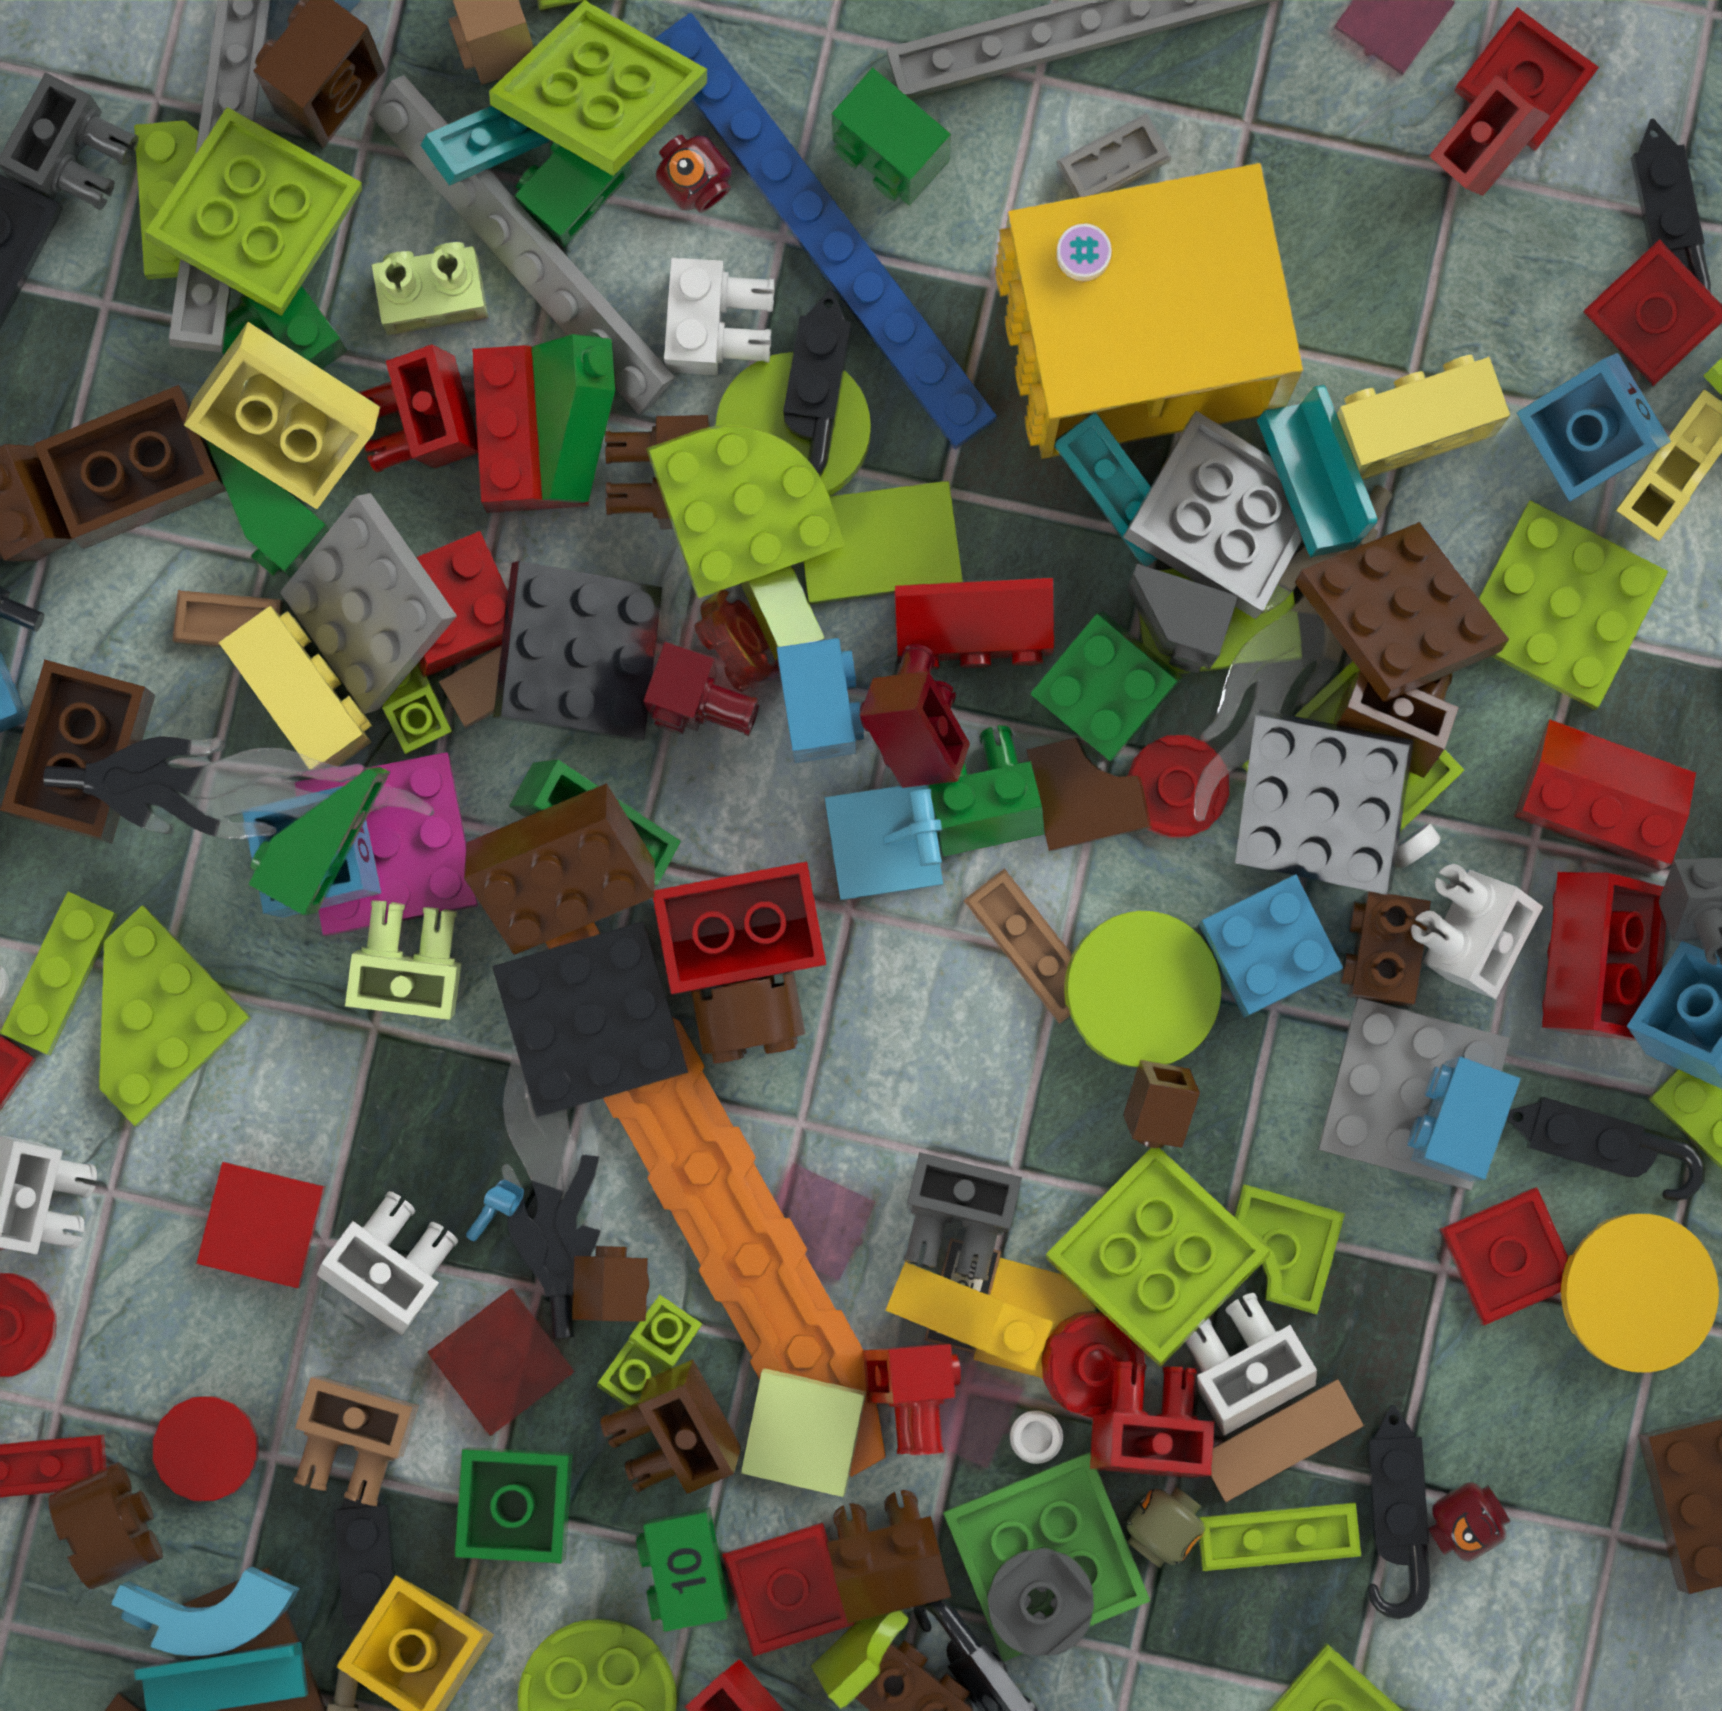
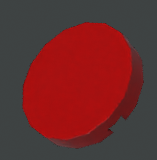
M1167 735L1148 744L1134 758L1127 776L1141 777L1152 828H1148L1150 832L1168 839L1190 838L1208 830L1222 815L1230 795L1229 774L1221 758L1215 753L1216 751L1206 742L1188 735Z
M0 1273V1377H14L33 1369L48 1355L56 1337L57 1314L50 1296L36 1281L17 1273Z
M1099 1311L1076 1313L1059 1323L1047 1339L1041 1359L1043 1381L1051 1397L1065 1410L1093 1418L1094 1415L1106 1414V1410L1111 1409L1113 1362H1133V1365H1136V1363L1145 1364L1144 1351L1104 1313Z
M218 1396L192 1397L175 1405L160 1420L153 1437V1462L160 1479L175 1494L193 1501H216L237 1492L251 1476L259 1458V1436L251 1418L236 1404Z

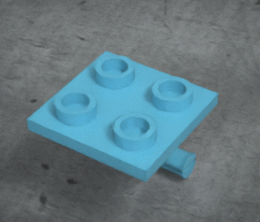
M928 785L907 788L895 786L825 797L840 901L943 885L940 866L942 859L937 832L942 831L941 820H935L931 789H928Z

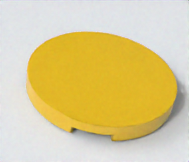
M1632 1213L1615 1216L1599 1223L1580 1242L1573 1255L1569 1256L1565 1265L1561 1283V1300L1564 1316L1572 1334L1576 1335L1580 1343L1593 1356L1601 1360L1602 1363L1620 1370L1646 1373L1675 1366L1699 1348L1710 1332L1715 1320L1719 1301V1287L1712 1259L1703 1244L1693 1233L1681 1224L1662 1216Z

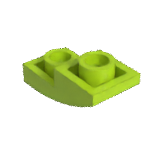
M416 664L382 707L405 754L452 732L428 678H423Z
M659 1294L646 1313V1322H639L624 1347L599 1380L597 1387L625 1407L639 1402L646 1379L673 1368L703 1324Z

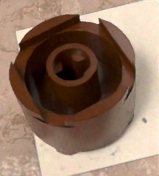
M794 971L784 973V982L775 983L774 975L716 986V989H711L712 995L707 997L704 996L703 989L691 991L702 1053H712L713 1063H723L744 1058V1054L747 1053L746 1048L764 1045L765 1054L795 1049L796 1044H798L797 1037L806 1034Z
M120 1462L60 1488L59 1491L50 1495L48 1499L52 1522L59 1541L66 1538L74 1553L67 1558L79 1579L87 1588L92 1590L163 1559V1552L158 1539L153 1531L148 1529L146 1522L154 1519L151 1506L141 1490L134 1494L132 1493L129 1476Z

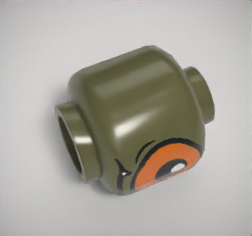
M1177 1486L1171 1494L1162 1489H1152L1127 1519L1126 1528L1132 1535L1127 1542L1159 1568L1165 1562L1169 1565H1179L1205 1532L1203 1522L1195 1515L1201 1506Z

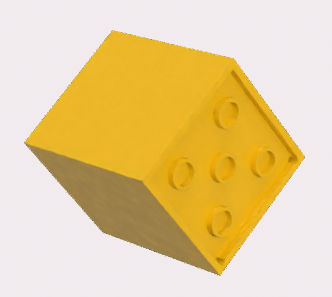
M1261 163L1008 211L1006 228L999 229L1000 242H997L999 254H996L997 266H995V276L1000 297L1008 296L1009 304H1006L1007 316H1004L1009 345L1010 347L1018 345L1019 355H1016L1017 366H1014L1019 395H1028L1029 405H1026L1027 415L1024 416L1029 445H1039L1041 459L1060 456L1054 447L1055 440L1092 412L1097 413L1116 441L1122 444L1180 433L1195 411L1221 425L1258 418L1265 410L1287 406L1303 372V366ZM1079 224H1090L1098 227L1107 235L1111 244V257L1108 267L1099 277L1090 281H1077L1068 277L1061 270L1057 261V247L1061 236L1066 230Z

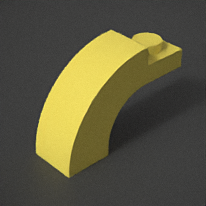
M1705 389L1702 390L1673 431L1668 435L1671 442L1656 451L1616 509L1619 514L1658 542L1690 501L1691 495L1722 453V401Z

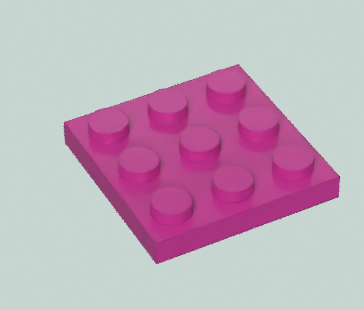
M448 752L369 767H382L390 772L366 818L381 894L319 909L318 912L324 936L369 928L372 909L371 900L387 901L386 924L389 904H392V902L405 904L402 921L424 917L423 907L439 908L438 914H441V911H444V909L456 911L478 906L475 894L464 879L466 838L450 754ZM368 768L294 782L297 797L344 786Z

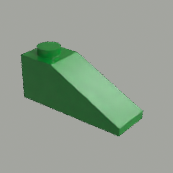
M571 334L532 346L542 500L585 503L589 501L615 393L612 339Z
M206 440L244 535L252 546L256 548L250 557L273 577L281 570L291 579L330 529L287 490Z
M560 760L533 762L509 807L522 816L528 817L594 789L598 785ZM617 799L655 861V886H658L681 841Z
M382 767L366 769L272 837L270 843L264 841L257 849L251 861L250 869L255 872L248 885L302 915L317 913L390 772Z

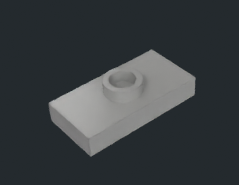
M1145 113L1057 160L1056 166L1073 197L1078 198L1118 190L1169 163L1171 155L1148 114Z

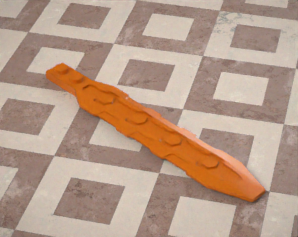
M595 922L545 943L551 949L601 933ZM673 1018L689 1073L603 1098L613 1118H619L650 1173L647 1179L663 1208L671 1211L701 1266L698 1270L715 1301L723 1304L752 1356L750 1364L759 1380L761 1372L766 1368L866 1391L863 1348L842 1310L835 1309L805 1255L807 1248L791 1219L783 1216L754 1164L756 1157L740 1128L733 1126L703 1073L705 1066L682 1024ZM867 1395L850 1471L851 1477L886 1458L877 1403H867Z

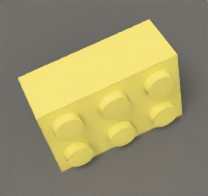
M247 322L192 399L184 426L315 509H318L373 435L380 407Z
M1473 355L1462 356L1443 365L1444 372L1425 378L1424 372L1419 371L1395 380L1393 382L1395 385L1394 389L1376 394L1374 388H1368L1345 397L1346 405L1339 408L1337 416L1362 480L1496 436L1510 417V413L1490 357L1474 361Z
M269 606L221 640L219 644L308 768L317 776L323 777L372 743L364 732L372 725L350 696L342 701L334 691L342 683L319 653L311 658L304 647L311 643V640L296 619L288 611L280 616Z

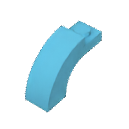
M250 1567L243 1571L232 1593L219 1604L210 1607L195 1608L184 1606L130 1581L120 1584L111 1605L122 1609L121 1618L134 1626L145 1630H150L152 1624L159 1626L150 1647L176 1655L205 1656L234 1649L266 1631L285 1613L300 1588L254 1567Z

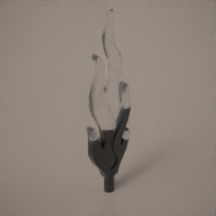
M159 736L131 744L101 761L87 763L86 768L46 766L44 785L46 787L83 789V793L98 797L126 820L141 828L159 834H171L174 829L171 824L154 813L151 805L163 808L193 829L216 838L241 839L274 835L276 828L260 822L233 823L228 820V816L246 812H276L299 819L332 795L312 793L298 789L284 780L292 776H306L317 780L346 782L357 777L366 768L361 764L338 767L282 748H257L243 751L203 766L177 769L170 767L168 763L178 758L205 757L224 749L225 741L218 738L189 740ZM388 786L382 787L370 811L390 806L405 807L428 816L434 814L433 808L424 800L406 790Z
M541 945L536 953L548 950L545 945ZM507 1023L513 1041V1048L504 1090L503 1111L505 1126L512 1145L532 1181L538 1207L535 1218L531 1219L526 1209L523 1195L515 1213L510 1217L507 1216L508 1229L519 1254L544 1288L545 1297H550L553 1339L574 1337L571 1301L574 1282V1256H592L602 1230L604 1217L602 1203L595 1202L585 1222L577 1229L578 1215L597 1172L600 1158L598 1135L593 1123L589 1103L578 1106L583 1138L578 1150L569 1129L567 1109L536 1118L510 1026ZM504 1165L502 1167L504 1180L522 1188V1184L514 1169L510 1165Z

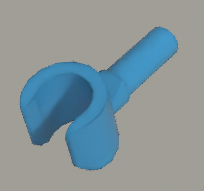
M507 1180L499 1181L495 1187L486 1193L484 1197L485 1206L466 1232L467 1238L471 1241H476L496 1216L497 1211L509 1217L512 1216L523 1198L524 1189Z

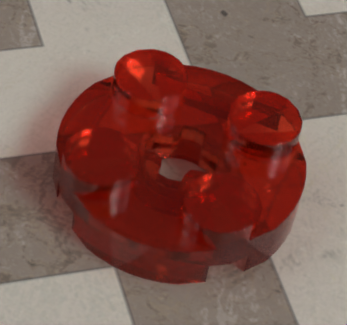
M725 589L720 590L701 603L700 612L702 619L694 624L696 634L707 649L713 650L715 648L726 665L724 671L729 682L737 691L743 692L749 687L759 690L779 676L780 667L778 659L769 664L764 651L770 647L755 615L740 599L730 604L726 600L730 592Z

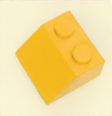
M395 1576L337 1665V1668L401 1711H445L494 1634L451 1605L403 1578Z

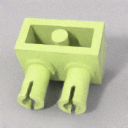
M461 242L445 243L436 246L432 254L414 257L413 252L400 251L385 255L381 263L372 264L381 322L387 335L489 318L479 260L474 246L465 248L464 243Z
M371 900L372 909L367 946H362L361 949L356 950L351 955L345 1006L450 1020L456 1012L462 963L455 962V958L450 957L457 911L449 909L441 911L440 927L437 930L439 908L423 907L424 917L419 953H413V956L403 955L402 951L398 950L405 904L396 902L389 904L386 924L387 901Z

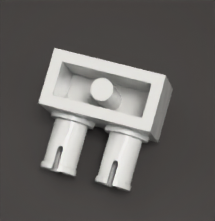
M671 257L664 362L671 373L718 376L719 363L723 364V358L769 363L771 329L725 328V323H722V314L727 312V308L773 312L775 279L729 277V272L724 270L723 261Z
M1457 864L1447 865L1439 873L1451 881L1450 885L1442 879L1436 878L1435 886L1441 895L1448 897L1453 903L1444 920L1434 911H1426L1418 915L1415 920L1424 925L1427 930L1425 932L1412 924V936L1416 941L1429 948L1422 961L1424 964L1452 983L1496 999L1543 906L1516 886L1469 870L1467 873L1465 869Z
M0 1135V1248L38 1254L40 1242L66 1246L69 1249H76L83 1237L63 1232V1229L84 1232L83 1218L79 1215L72 1216L48 1211L53 1190L88 1198L95 1186L84 1184V1182L76 1181L75 1179L80 1177L96 1181V1167L92 1164L61 1160L62 1150L37 1142Z
M388 1191L384 1200L364 1227L352 1221L321 1263L317 1276L402 1336L439 1284V1282L432 1278V1275L450 1250L456 1246L458 1240L448 1231L437 1247H433V1243L444 1227L435 1222H430L427 1226L428 1229L408 1256L404 1258L389 1245L410 1216H413L416 1211L405 1200L393 1217L389 1216L398 1204L401 1196Z
M1255 1293L1244 1295L1243 1300L1245 1302L1242 1305L1237 1299L1226 1308L1227 1314L1231 1316L1249 1348L1230 1357L1213 1329L1209 1318L1197 1329L1204 1342L1201 1341L1196 1331L1185 1342L1203 1372L1197 1375L1198 1392L1223 1435L1234 1431L1316 1386L1317 1370L1292 1327L1289 1325L1276 1332L1260 1306Z

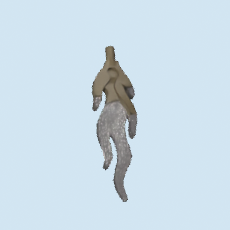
M1375 485L1369 498L1379 520L1393 495L1386 488ZM1373 527L1357 547L1374 541L1378 531ZM1306 546L1298 550L1290 560L1261 614L1269 612L1287 599L1297 586L1295 580L1302 569L1349 550L1309 557ZM1304 594L1288 612L1257 632L1247 641L1232 661L1215 719L1200 734V739L1202 741H1209L1229 727L1241 704L1246 689L1254 682H1256L1255 698L1243 727L1202 771L1195 789L1194 815L1197 821L1205 820L1212 793L1219 781L1236 767L1249 760L1255 715L1260 710L1280 713L1284 699L1301 671L1316 659V668L1302 686L1296 699L1298 706L1306 705L1320 687L1331 677L1340 662L1343 651L1342 645Z

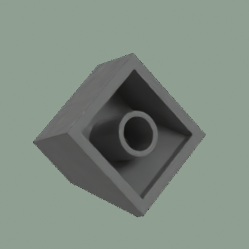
M1137 564L1130 577L1127 590L1159 652L1170 656L1169 664L1176 668L1192 673H1199L1201 667L1210 669L1219 657L1238 596Z

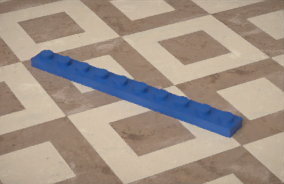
M692 12L654 39L707 69V84L691 101L953 448L956 450L996 421L997 415Z

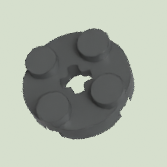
M1046 1547L1023 1550L1008 1558L994 1574L987 1595L990 1620L999 1637L1014 1650L1034 1656L1058 1655L1075 1646L1089 1629L1094 1609L1092 1585L1082 1567L1068 1555ZM1036 1588L1041 1593L1050 1589L1055 1594V1597L1050 1601L1054 1609L1050 1615L1045 1616L1041 1611L1033 1615L1028 1612L1026 1607L1031 1603L1028 1593L1032 1589Z

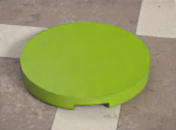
M794 352L771 355L769 363L757 361L739 373L726 389L718 407L716 426L738 425L759 429L789 443L808 460L811 441L791 433L785 425L783 414ZM844 371L829 460L823 474L820 476L829 496L841 490L857 474L866 458L871 439L868 404L860 387L846 371Z
M1133 911L1107 919L1082 938L1067 966L1064 995L1066 1006L1069 1008L1074 1025L1086 1041L1085 1043L1094 1052L1118 1065L1138 1068L1140 1060L1161 1064L1173 1063L1191 1053L1201 1044L1210 1032L1218 1015L1221 1001V979L1213 953L1193 928L1168 914L1155 911Z
M591 1618L565 1625L540 1643L532 1653L522 1672L517 1704L518 1711H676L677 1688L672 1668L665 1654L649 1636L636 1627L618 1620Z

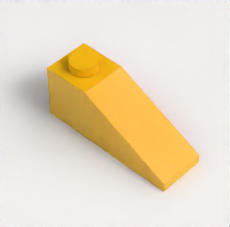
M905 1262L885 1311L1031 1371L1035 1370L1054 1323L1051 1320L908 1262Z

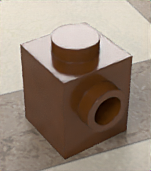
M1140 1060L1123 1113L1132 1139L1151 1148H1162L1165 1145L1183 1148L1200 1094L1189 1068Z
M596 1246L595 1256H574L572 1319L646 1322V1298L650 1285L647 1274L648 1258L627 1257V1247Z

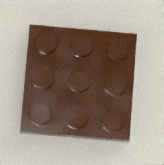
M1420 522L1302 569L1295 580V584L1383 702L1502 652L1509 641V638Z

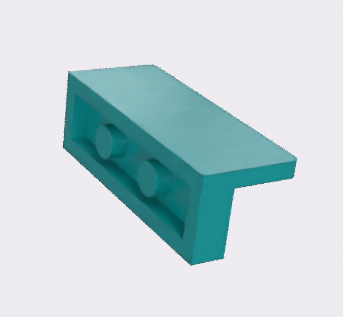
M1325 385L1314 386L1300 404L1265 410L1257 419L1309 557L1356 548L1378 521Z
M302 1642L151 1664L134 1669L135 1681L142 1680L146 1711H213L308 1695Z

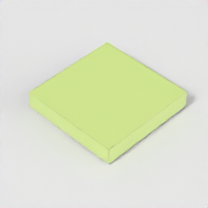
M764 1368L761 1372L741 1473L844 1497L867 1392Z

